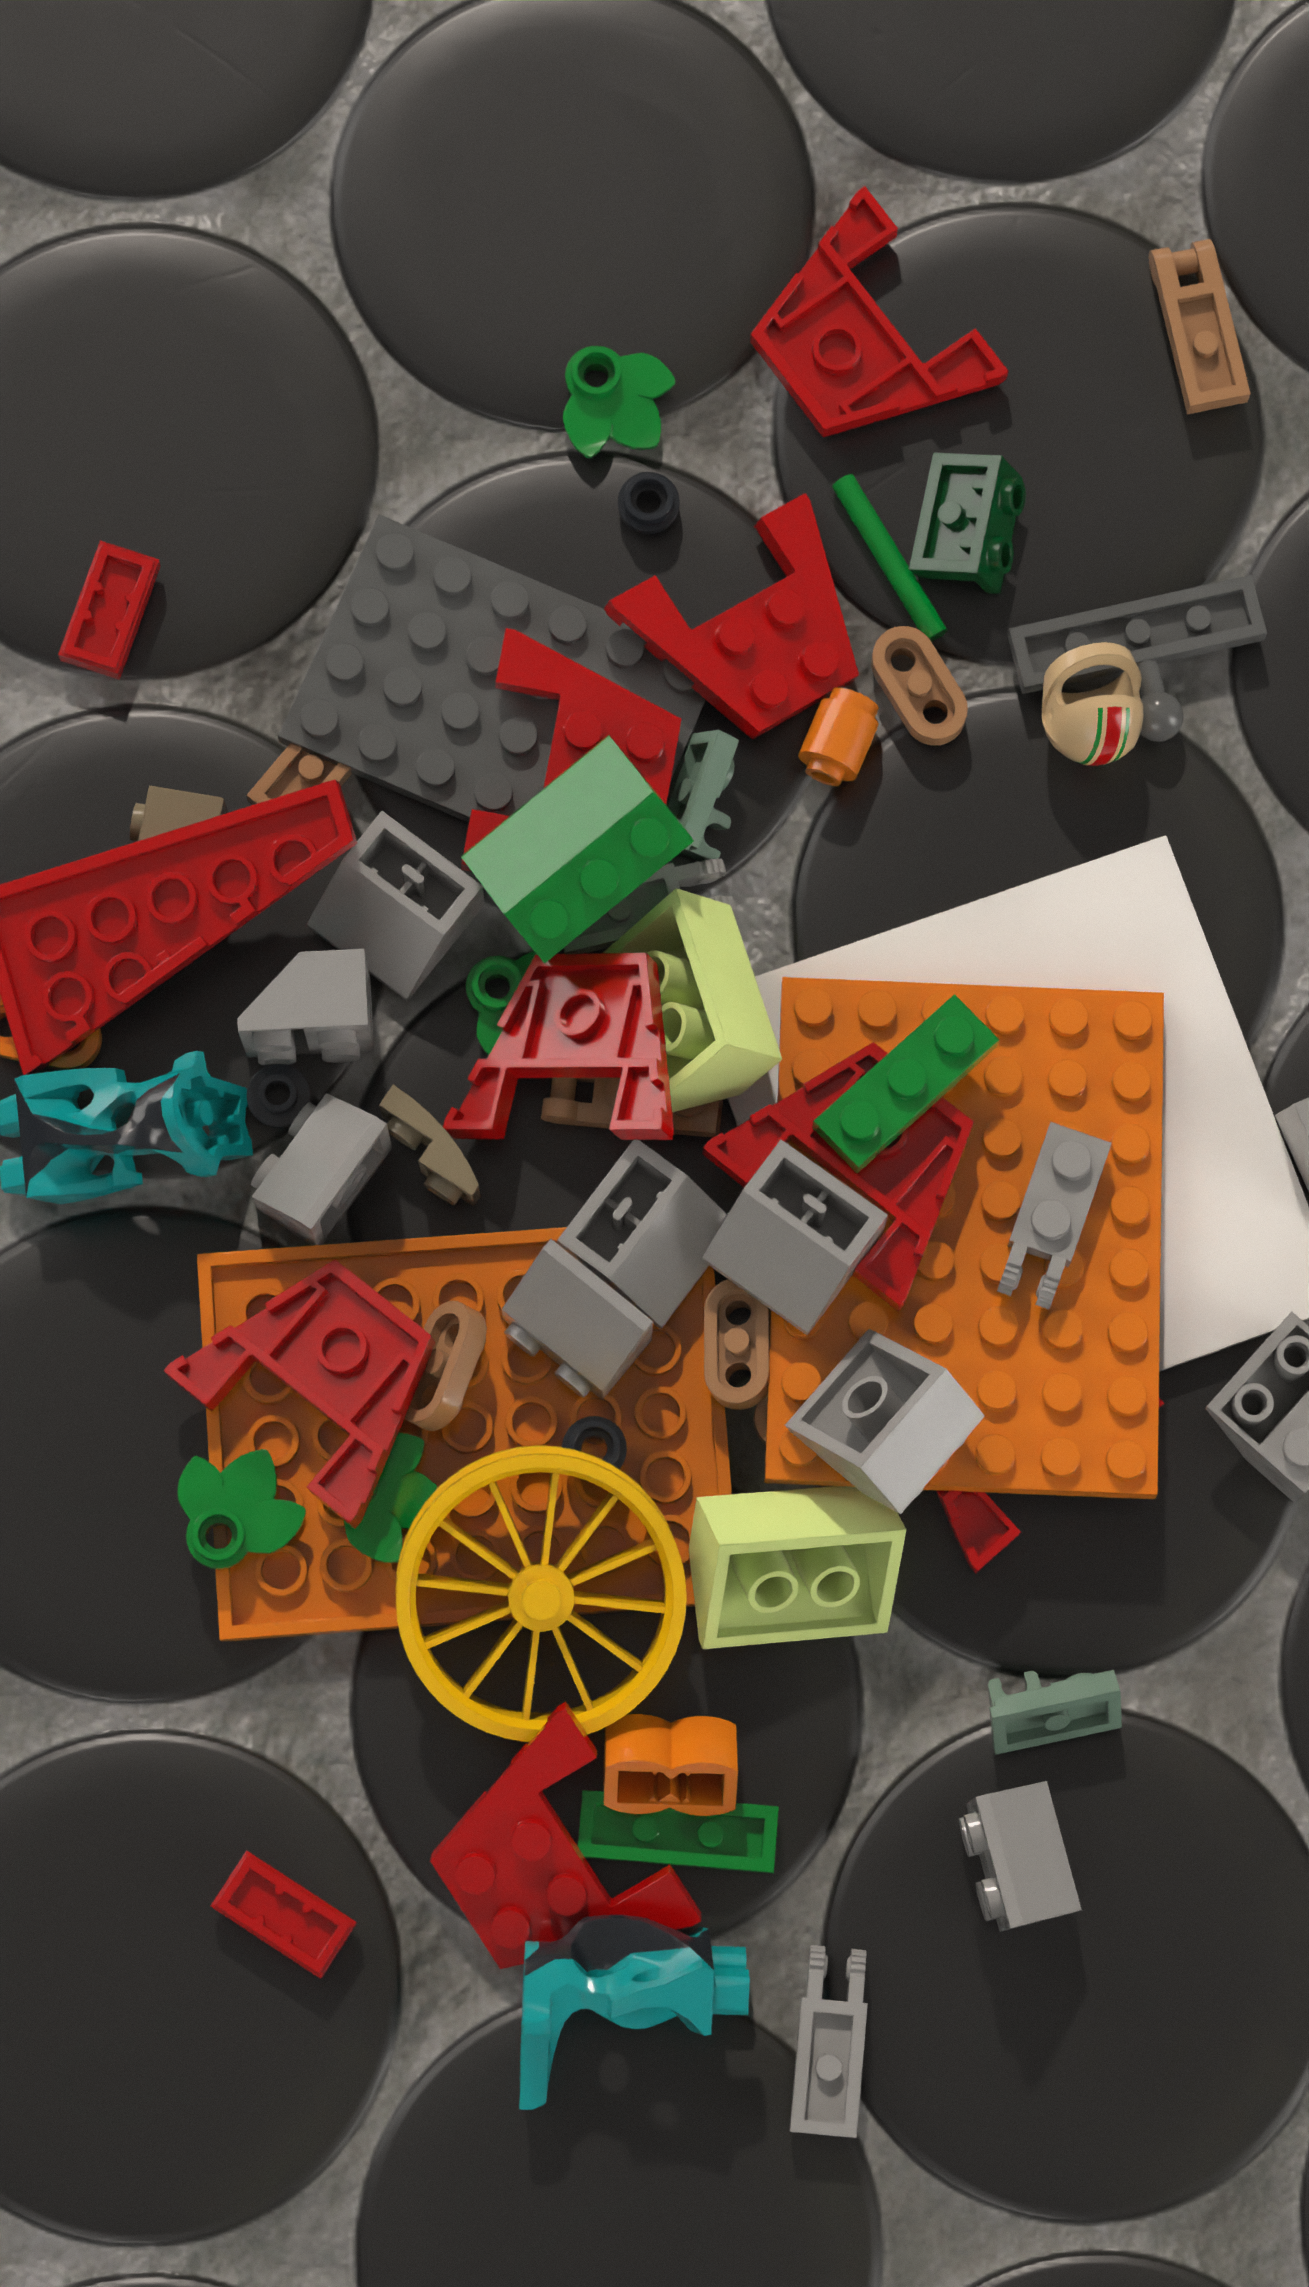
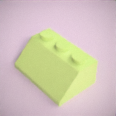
M676 888L622 935L619 940L603 952L647 953L658 964L672 1112L741 1095L782 1060L731 905Z
M831 1486L697 1497L689 1543V1558L698 1636L702 1649L887 1633L906 1535V1528L898 1513L863 1494L856 1487Z

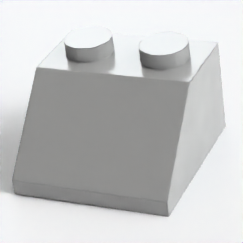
M328 1093L325 1094L317 1106L308 1102L302 1108L288 1131V1134L294 1137L292 1142L280 1158L271 1154L260 1166L251 1182V1185L257 1189L252 1196L256 1208L310 1246L323 1245L392 1149L388 1127L385 1122Z
M552 1239L543 1247L502 1308L503 1320L509 1324V1327L504 1331L505 1335L530 1356L534 1357L541 1350L560 1365L554 1372L556 1377L582 1398L589 1391H592L603 1400L652 1341L653 1321Z
M868 1329L785 1426L859 1491L901 1515L913 1499L923 1491L925 1485L950 1456L965 1442L968 1435L985 1415L946 1368Z

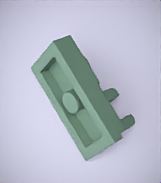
M721 730L691 734L671 780L666 805L694 839V842L680 853L698 862L712 858L719 859L721 853L717 849L708 846L705 842L704 832L706 827L708 826L714 830L729 829L731 824L730 817L713 808L716 798L720 797L721 792L727 787L733 776L735 768L733 757L739 740Z
M1114 1670L1096 1674H1075L1066 1680L1050 1683V1686L1043 1688L1041 1687L1038 1674L1034 1671L1024 1672L1026 1691L1007 1695L1002 1690L999 1678L991 1679L988 1682L989 1702L991 1705L989 1707L991 1736L995 1755L1122 1728L1121 1694Z

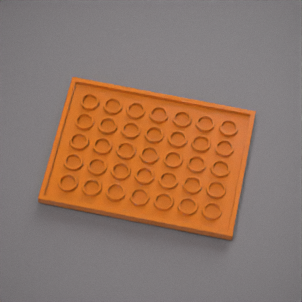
M782 977L779 1050L782 1060L778 1064L777 1102L801 1089L805 1082L872 1042L889 1053L954 994L999 1039L997 1048L942 1096L973 1120L974 1124L906 1302L899 1312L853 1275L808 1336L771 1310L770 1377L767 1393L764 1483L855 1487L792 1434L785 1424L865 1332L871 1329L946 1368L985 1415L968 1435L965 1442L950 1456L925 1485L923 1490L1155 1499L1158 1495L1164 993ZM1050 1122L1111 1142L1112 1144L1069 1267L1064 1266L1050 1309L1035 1305L1037 1301L1035 1294L1041 1277L1047 1272L1050 1260L1026 1253L1021 1265L1023 1272L1018 1287L1012 1291L1011 1296L997 1292L1012 1249V1247L1008 1246L1014 1225ZM789 1141L787 1143L795 1150L803 1154L805 1157L810 1159L812 1162L817 1164L819 1167H821L829 1174L834 1176L836 1179H838L835 1175L828 1171L824 1166H822L819 1162H817L814 1158H812L794 1142ZM888 1218L886 1220L883 1234L893 1224V1222Z
M567 1227L197 1254L202 1348L212 1342V1336L230 1325L235 1328L267 1308L266 1302L334 1259L423 1329L433 1311L448 1301H459L480 1312L486 1321V1342L478 1358L458 1415L445 1427L436 1431L425 1430L405 1419L399 1430L401 1433L419 1437L425 1442L422 1458L415 1470L425 1475L439 1487L457 1471L484 1456L523 1446L562 1447L565 1433L576 1421L589 1416L607 1418L621 1429L626 1439L627 1453L620 1470L638 1483L653 1499L671 1529L682 1559L685 1574L686 1607L695 1606L689 1543L696 1498L732 1494L725 1406L717 1402L712 1396L704 1377V1306L709 1293L715 1287V1274L712 1267L709 1266L662 1329L653 1324L652 1341L606 1397L601 1400L592 1391H589L584 1398L573 1392L554 1374L560 1365L541 1350L534 1357L530 1356L513 1343L504 1333L509 1324L503 1320V1306L543 1247L550 1239L557 1243L558 1238ZM255 1362L212 1412L206 1408L209 1462L221 1473L228 1464L244 1454L260 1449L268 1450L277 1476L275 1499L287 1500L303 1506L306 1510V1516L298 1533L286 1546L270 1554L247 1553L244 1559L235 1566L226 1569H216L219 1637L221 1642L399 1629L396 1612V1572L398 1562H380L359 1552L347 1538L344 1519L330 1510L328 1506L307 1489V1485L347 1440L349 1435L259 1362ZM593 1438L583 1444L581 1451L602 1459L607 1453V1447L600 1439ZM525 1473L496 1481L531 1562L540 1561L551 1473ZM559 1474L549 1563L556 1564L609 1493L607 1490L589 1481L570 1475ZM489 1484L470 1494L448 1513L446 1518L517 1570L524 1566ZM618 1499L563 1573L565 1575L651 1539V1536L633 1511ZM222 1525L213 1528L214 1548L221 1549L226 1547L232 1539L231 1530ZM440 1526L437 1527L431 1536L418 1571L421 1574L502 1583L512 1582L511 1578ZM402 1529L403 1543L409 1529ZM656 1550L573 1586V1590L663 1600L664 1582L659 1553ZM416 1586V1608L421 1627L452 1625L508 1600V1596ZM574 1604L573 1611L579 1615L636 1611ZM510 1613L494 1621L514 1620V1617Z

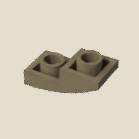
M392 1085L379 1104L382 1118L388 1121L389 1135L413 1150H416L420 1143L427 1146L418 1162L420 1172L427 1176L423 1185L429 1191L451 1205H455L461 1198L474 1207L481 1197L479 1184L460 1148L426 1109L398 1087Z

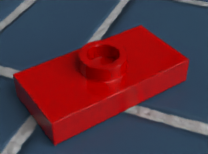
M100 540L58 654L60 661L120 680L161 567L159 559Z
M247 1850L210 1906L320 1979L323 1978L357 1925L356 1921Z

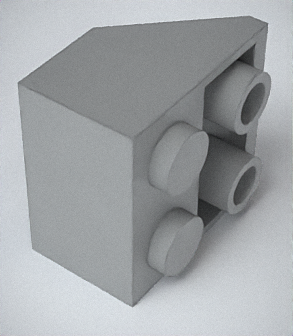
M381 811L359 838L357 844L351 848L341 861L311 915L307 927L337 950L365 949L370 974L408 1002L484 906L483 886L385 812Z
M365 949L299 952L237 1018L238 1033L247 1058L258 1057V1063L266 1066L274 1064L289 1065L296 1062V1055L322 1054V1060L325 1062L343 1063L359 1060L360 1052L374 1051L371 977Z
M633 1140L558 1238L557 1244L651 1319L655 1326L662 1329L709 1267L708 1264L702 1261V1257L726 1219L727 1214L685 1173L640 1140Z
M780 1140L742 1190L704 1253L702 1261L808 1336L853 1275L856 1266L882 1236L888 1215L786 1142Z
M1291 1311L1205 1409L1245 1460L1293 1502L1297 1501L1309 1490V1326Z
M1047 1781L975 1797L966 1803L968 1814L964 1815L963 1818H959V1826L968 1857L978 1854L980 1856L985 1879L976 1883V1890L985 1921L996 1919L999 1932L1081 1910Z

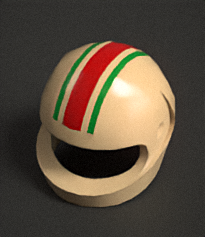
M1107 642L1080 646L1059 656L1050 664L1045 672L1042 722L1046 736L1054 748L1076 763L1099 766L1117 761L1134 748L1140 736L1143 723V703L1139 694L1142 677L1130 650L1126 647ZM1097 665H1111L1124 670L1116 680L1101 688L1082 693L1062 692L1065 681L1083 669Z

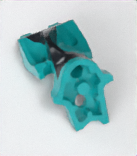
M201 1051L185 1053L174 1061L171 1072L141 1083H128L125 1071L117 1068H81L22 1075L14 1079L16 1094L0 1100V1135L11 1138L20 1137L22 1151L21 1157L3 1160L0 1166L1 1189L4 1193L26 1196L29 1199L66 1204L142 1185V1173L136 1172L133 1156L164 1154L181 1164L187 1173L205 1178L217 1175L221 1160L253 1156L252 1140L245 1123L248 1088L211 1077L207 1071L204 1052ZM90 1088L94 1094L92 1102L81 1110L76 1101L80 1092ZM133 1109H134L133 1116H132L131 1119L129 1120V1118H130V1116H131V1113H132V1111H133ZM208 1125L210 1130L209 1136L205 1133L202 1126ZM105 1155L114 1159V1167L111 1173L100 1176L92 1174Z
M629 1915L584 1917L568 1934L553 1942L525 1941L519 2109L533 2110L546 2103L550 2071L560 2032L567 2018L579 2009H591L615 2024L630 2029H645L678 2016L690 2031L703 2036L711 2034L712 2014L748 2015L750 1975L749 1969H746V1947L711 1946L710 1932L707 1928L699 1927L686 1935L648 1918Z

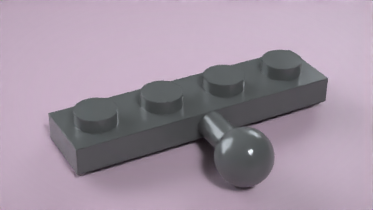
M1252 575L1009 628L1007 637L1022 694L1043 690L1044 675L1048 667L1067 651L1080 646L1102 642L1115 643L1130 650L1142 677L1139 694L1143 703V723L1140 734L1150 741L1162 742L1171 739L1178 733L1183 724L1184 716L1179 701L1172 695L1165 693L1158 664L1264 641L1267 631ZM1111 665L1092 666L1073 674L1063 685L1124 672V670Z

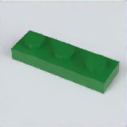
M954 994L813 1121L812 1128L858 1173L997 1048L999 1039Z
M583 1790L578 1848L585 1858L773 1874L779 1807L736 1803L735 1810L713 1816L689 1815L670 1807L654 1813L630 1814L604 1806V1792Z

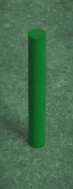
M848 474L840 478L832 485L834 492L918 630L922 631L931 642L937 640L947 632L946 626L915 575L909 570V565L854 475Z

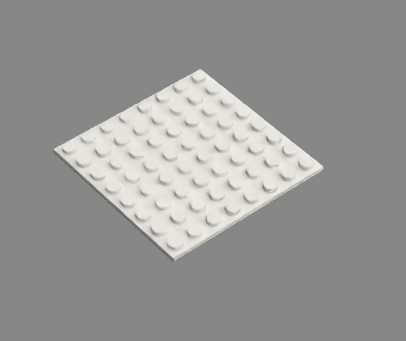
M1166 835L755 976L778 1047L782 977L1164 993L1159 1372L1271 1333L1291 1311L1302 1321L1309 1319V1206ZM778 1064L741 1095L727 1098L737 1126L749 1120L750 1115L765 1106L777 1103Z

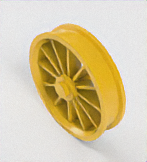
M535 1445L498 1451L466 1465L450 1476L432 1493L415 1516L406 1534L396 1572V1612L401 1640L416 1674L425 1687L444 1707L466 1723L487 1733L523 1742H530L546 1724L547 1718L552 1713L530 1712L540 1632L553 1631L584 1703L578 1707L571 1708L585 1732L590 1734L603 1729L631 1712L656 1687L676 1653L686 1616L687 1593L682 1559L671 1529L653 1499L631 1477L612 1464L591 1454L558 1446ZM525 1473H551L540 1561L531 1562L496 1481ZM559 1474L574 1476L609 1492L556 1564L549 1563ZM489 1484L524 1566L517 1570L446 1518L448 1513L470 1494ZM618 1499L633 1511L651 1536V1539L565 1575L563 1573ZM440 1526L511 1578L512 1582L502 1583L421 1574L418 1571L431 1536L437 1527ZM656 1550L659 1553L664 1582L663 1600L573 1590V1586ZM416 1586L508 1596V1600L424 1636L416 1608ZM574 1604L654 1612L661 1613L655 1636L645 1655L640 1660L573 1611ZM512 1613L514 1620L463 1687L445 1671L430 1649ZM566 1620L633 1668L632 1672L616 1687L591 1701L559 1627ZM524 1626L532 1631L521 1712L494 1705L472 1693Z

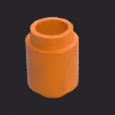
M834 688L829 698L821 700L798 754L800 760L807 765L805 772L816 781L830 786H840L842 780H856L879 726L875 718L879 709L878 705L867 696L846 688Z

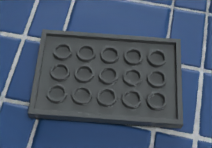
M378 514L281 728L278 740L279 743L286 746L290 743L300 746L304 752L316 755L333 764L341 763L348 766L354 775L469 823L472 809L508 816L512 815L544 788L559 700L495 689L506 628L515 629L681 718L671 780L707 700L691 688L694 684L693 681L667 659L663 662L657 659L644 647L647 644L645 640L625 623H622L621 626L616 624L608 617L603 608Z

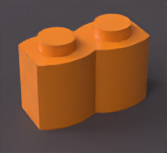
M627 1714L605 1727L604 1806L630 1814L654 1813L670 1807L676 1811L696 1816L720 1815L736 1809L738 1779L736 1724L711 1716L686 1717L670 1723L667 1720L652 1715Z

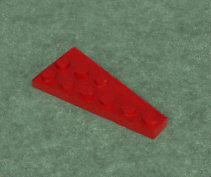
M336 779L0 884V995L23 1075L37 1074L355 846L357 840L340 783Z

